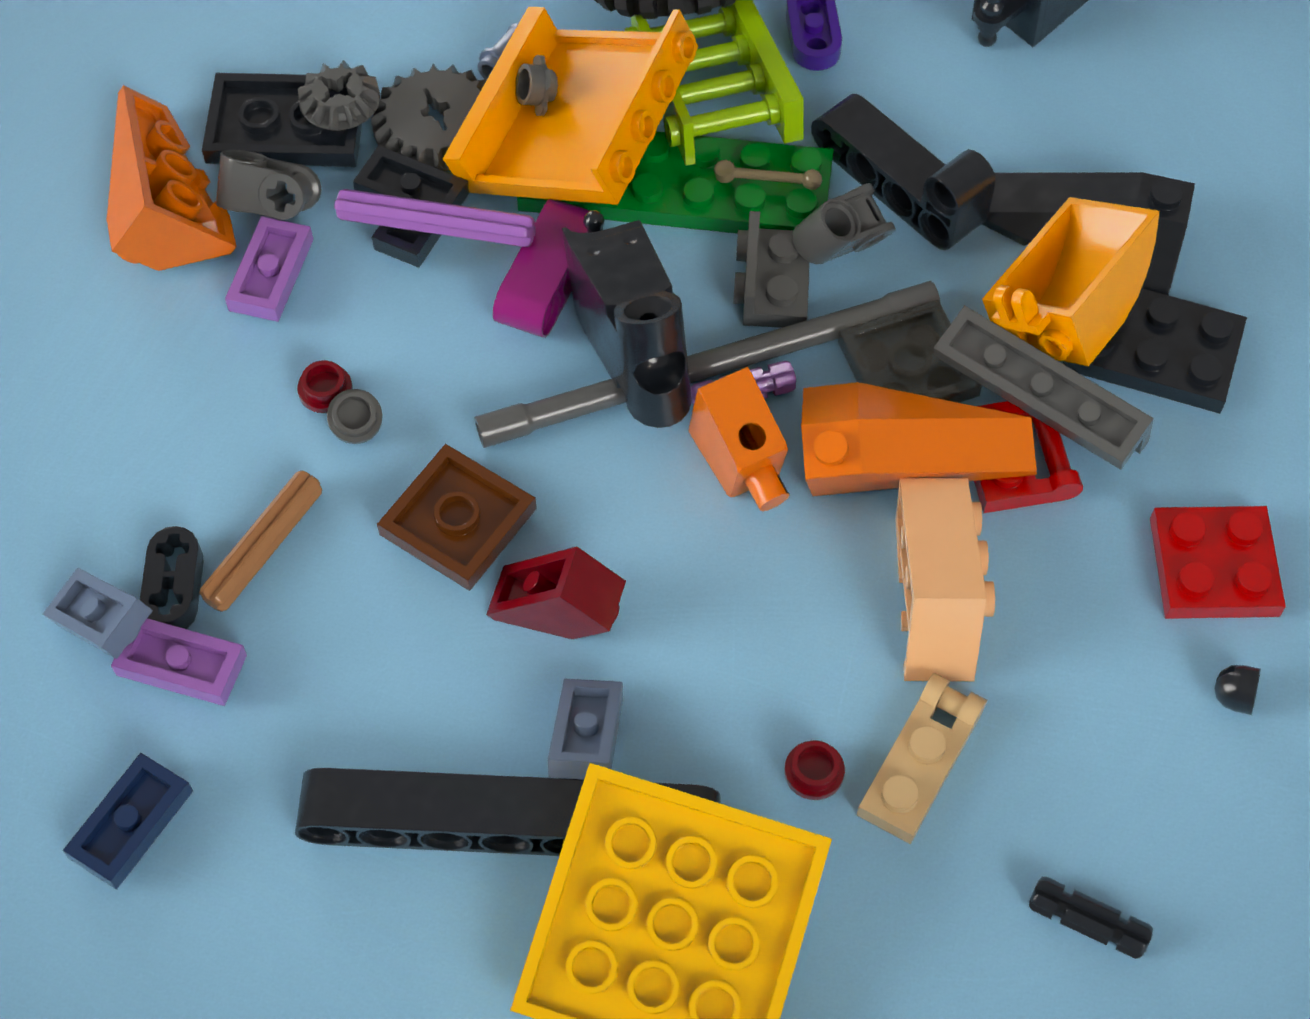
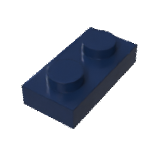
M140 753L62 851L71 861L117 890L188 799L193 789L188 781L143 753Z

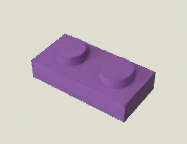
M261 216L225 297L230 312L279 322L313 242L310 226Z
M146 619L136 639L125 647L117 659L114 658L111 667L116 676L225 706L247 657V653L241 644Z

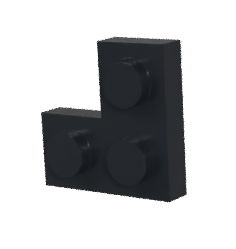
M379 145L353 180L354 190L460 206L469 195L467 180ZM379 226L372 235L374 250L420 268L441 235Z

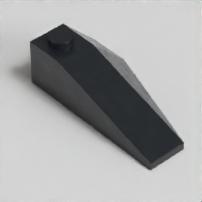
M1144 172L994 173L996 184L988 218L982 225L1023 246L1028 245L1069 197L1159 210L1156 242L1142 288L1169 295L1188 225L1195 183Z

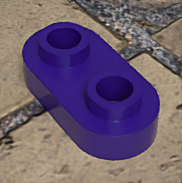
M787 0L786 21L794 60L801 67L814 71L826 70L834 66L840 58L842 34L835 0Z

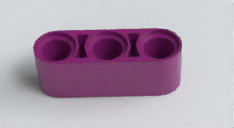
M549 199L535 221L536 233L531 246L521 247L497 292L493 306V320L495 322L542 338H546L549 335L572 292L562 228L567 227L573 232L588 233L583 220L584 216L591 210L560 200Z

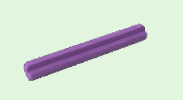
M349 189L340 190L334 203V209L340 220L479 241L529 247L536 233L534 218L529 215Z

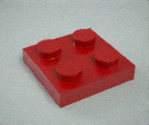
M1267 506L1154 508L1150 517L1165 619L1281 616L1286 605Z

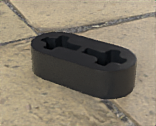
M166 527L158 531L150 539L146 550L140 601L153 610L147 619L188 629L195 621L198 612L204 560L203 552L193 532L184 527ZM183 547L185 553L178 555L175 571H171L166 557L173 555L174 548ZM169 589H173L179 604L171 607L170 614L162 615L158 607L166 606Z

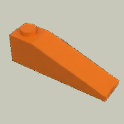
M123 85L118 92L107 209V225L111 251L117 253L127 262L133 264L140 263L157 271L231 254L237 246L230 215L226 209L217 206L216 201L213 203L205 190L210 180L204 170L195 169L188 160L185 153L190 148V145L169 108Z
M860 382L803 388L801 429L805 480L812 497L899 488L900 478H968V481L1037 475L1031 417Z

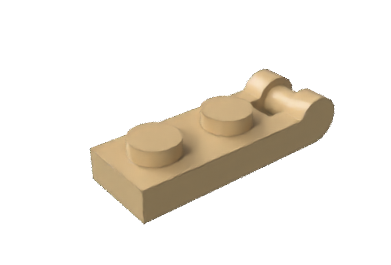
M933 673L928 680L919 701L857 811V816L909 844L912 843L987 703V699L973 692L966 696L948 687L950 681L936 673ZM937 708L957 717L951 729L932 719Z

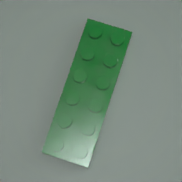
M656 131L618 205L560 201L587 210H596L604 216V220L621 222L640 220L642 224L738 234V229H749L750 211H760L759 229L794 230L800 222L828 201L834 149L696 136L694 137L696 164L686 166L678 147H670L665 132ZM727 160L732 162L737 168L802 174L814 169L821 174L822 183L820 187L814 190L806 189L803 184L734 178L728 183H722L716 180L714 167L718 162ZM517 197L518 211L540 213L549 199Z

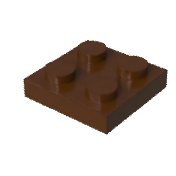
M445 443L377 523L380 536L470 591L537 509L536 498Z

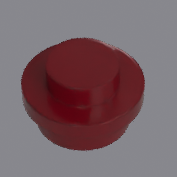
M328 360L316 361L308 365L304 369L297 385L302 404L309 410L317 413H327L328 407L335 396L345 390L353 389L348 372L335 362Z
M811 740L795 746L790 751L785 761L784 775L788 786L800 797L809 800H822L832 796L841 787L845 775V765L840 753L834 747L823 741Z

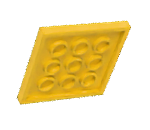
M589 763L510 1011L534 1019H780L832 838Z

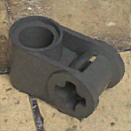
M225 150L220 153L216 204L223 209L255 213L278 220H287L298 215L301 211L313 207L319 201L321 183L317 174L309 167L267 158L264 155L250 151Z
M872 184L861 185L844 195L829 199L795 227L793 243L802 258L813 264H823L850 252L865 250L887 238L896 230L893 222L885 221L872 195L875 190Z

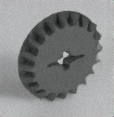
M432 64L427 72L421 73L413 67L409 77L395 76L392 87H382L378 108L373 117H371L373 135L377 144L442 171H449L450 169L444 162L443 157L487 80H477L472 70L459 73L453 64L446 71L439 70ZM429 105L432 109H437L440 114L444 115V130H442L438 120L435 121L434 117L429 116Z

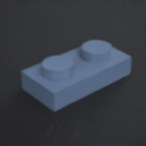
M77 568L44 611L43 615L64 630L117 659L125 647L136 639L142 624L153 610L136 597Z
M564 678L548 755L549 778L584 780L589 763L612 769L623 703V682Z

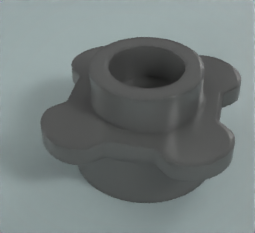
M536 55L533 59V64L524 63L518 70L516 96L521 105L534 106L535 114L537 116H544L548 108L547 102H552L557 95L558 79L556 73L546 66L545 57L543 55Z

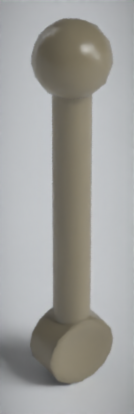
M727 160L718 162L714 167L715 178L722 183H728L734 178L803 184L809 190L817 189L822 183L821 174L814 169L802 174L737 168L732 162Z

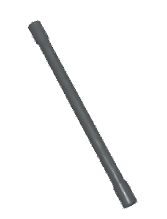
M927 281L890 292L880 299L689 355L687 359L690 383L885 324H898L938 312L941 307L939 293L934 283ZM608 379L528 404L518 403L475 416L474 421L483 448L529 435L536 429L626 403V397L622 388H617L613 380Z

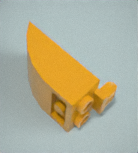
M1069 197L982 298L990 321L1057 361L1089 366L1123 325L1139 296L1149 270L1156 242L1160 211Z

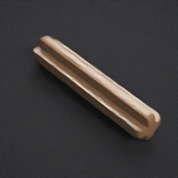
M303 470L296 472L202 585L199 593L205 603L220 612L227 610L322 494V488L318 479Z

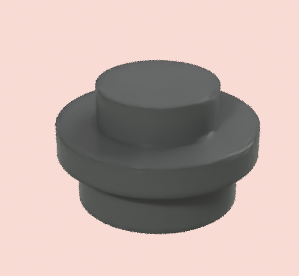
M345 390L335 396L328 407L327 421L329 428L339 440L345 443L361 444L367 442L378 433L382 425L383 416L379 402L372 394L364 390Z

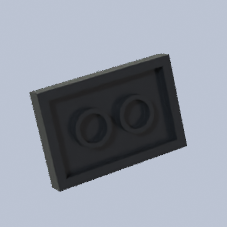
M215 73L202 154L205 164H220V153L222 151L243 150L255 152L267 158L304 166L357 167L362 124L345 130H328L309 122L300 109L298 88L305 85L306 75ZM344 88L340 92L331 90L329 94L330 98H333L337 94L346 96L348 92L347 88Z
M1141 288L1139 296L1125 322L1089 366L1066 361L1063 364L1081 375L1220 414L1226 402L1247 317Z

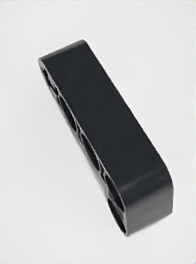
M859 94L847 96L812 122L811 133L819 148L834 149L832 161L861 185L871 183L875 190L873 195L938 249H950L987 220L996 177L989 162L975 150H965L949 163L944 164Z

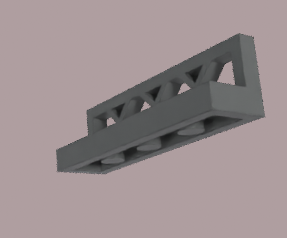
M965 305L933 348L936 358L1120 470L1133 452L1136 451L1140 454L1149 441L1153 417Z

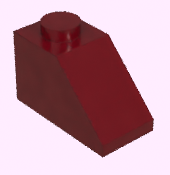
M576 546L504 565L486 615L495 621L568 639L611 631L612 624L619 614V602L626 580Z

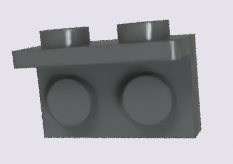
M750 211L749 229H738L736 261L747 262L746 273L735 272L733 304H744L743 326L783 328L806 321L808 315L810 262L802 258L795 249L793 243L794 230L759 229L760 211Z

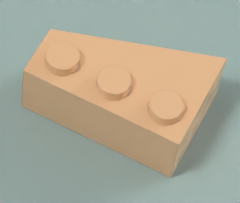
M900 478L895 522L899 583H903L906 611H901V631H909L906 658L903 664L904 681H928L932 674L936 673L949 681L974 682L984 617H993L995 611L993 581H984L983 576L987 575L988 544L987 541L978 540L977 538L982 530L981 502H972L968 478Z

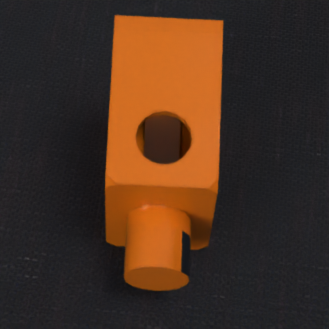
M749 367L698 388L688 431L729 497H736L749 491L762 512L773 509L787 500L790 495L779 476L788 452L787 444Z

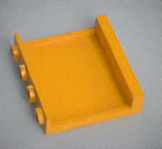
M528 7L444 155V162L453 175L468 181L469 193L618 205L699 47L681 11L673 9L662 32L563 30L556 28L545 7ZM536 55H543L545 57L546 66L556 73L558 79L557 95L552 102H547L548 108L544 116H537L534 106L521 105L516 96L518 70L524 63L533 64V59Z

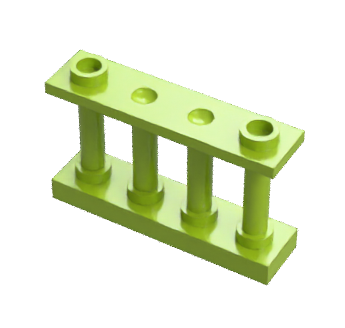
M736 0L732 5L719 8V13L686 20L695 39L723 33L724 37L731 36L733 40L732 42L697 49L695 58L690 63L686 72L736 61L739 66L745 65L747 71L678 86L675 97L664 114L663 124L668 145L670 147H678L685 165L696 164L694 137L766 121L769 126L775 124L784 144L804 140V98L753 0ZM634 15L631 17L632 27H627L624 31L662 32L665 25L650 28L646 19H643L640 15ZM751 91L753 95L760 94L762 101L690 116L686 108L688 104Z

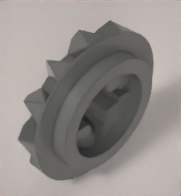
M345 60L342 61L338 68L331 69L323 63L320 73H306L305 85L298 88L299 105L304 117L312 124L328 130H345L364 123L375 113L380 102V91L376 77L369 76L363 65L350 68ZM347 88L348 95L337 94L330 98L329 91L340 92Z

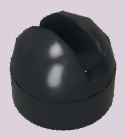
M1231 665L1223 669L1219 673L1214 686L1216 698L1222 706L1235 712L1252 715L1261 668Z

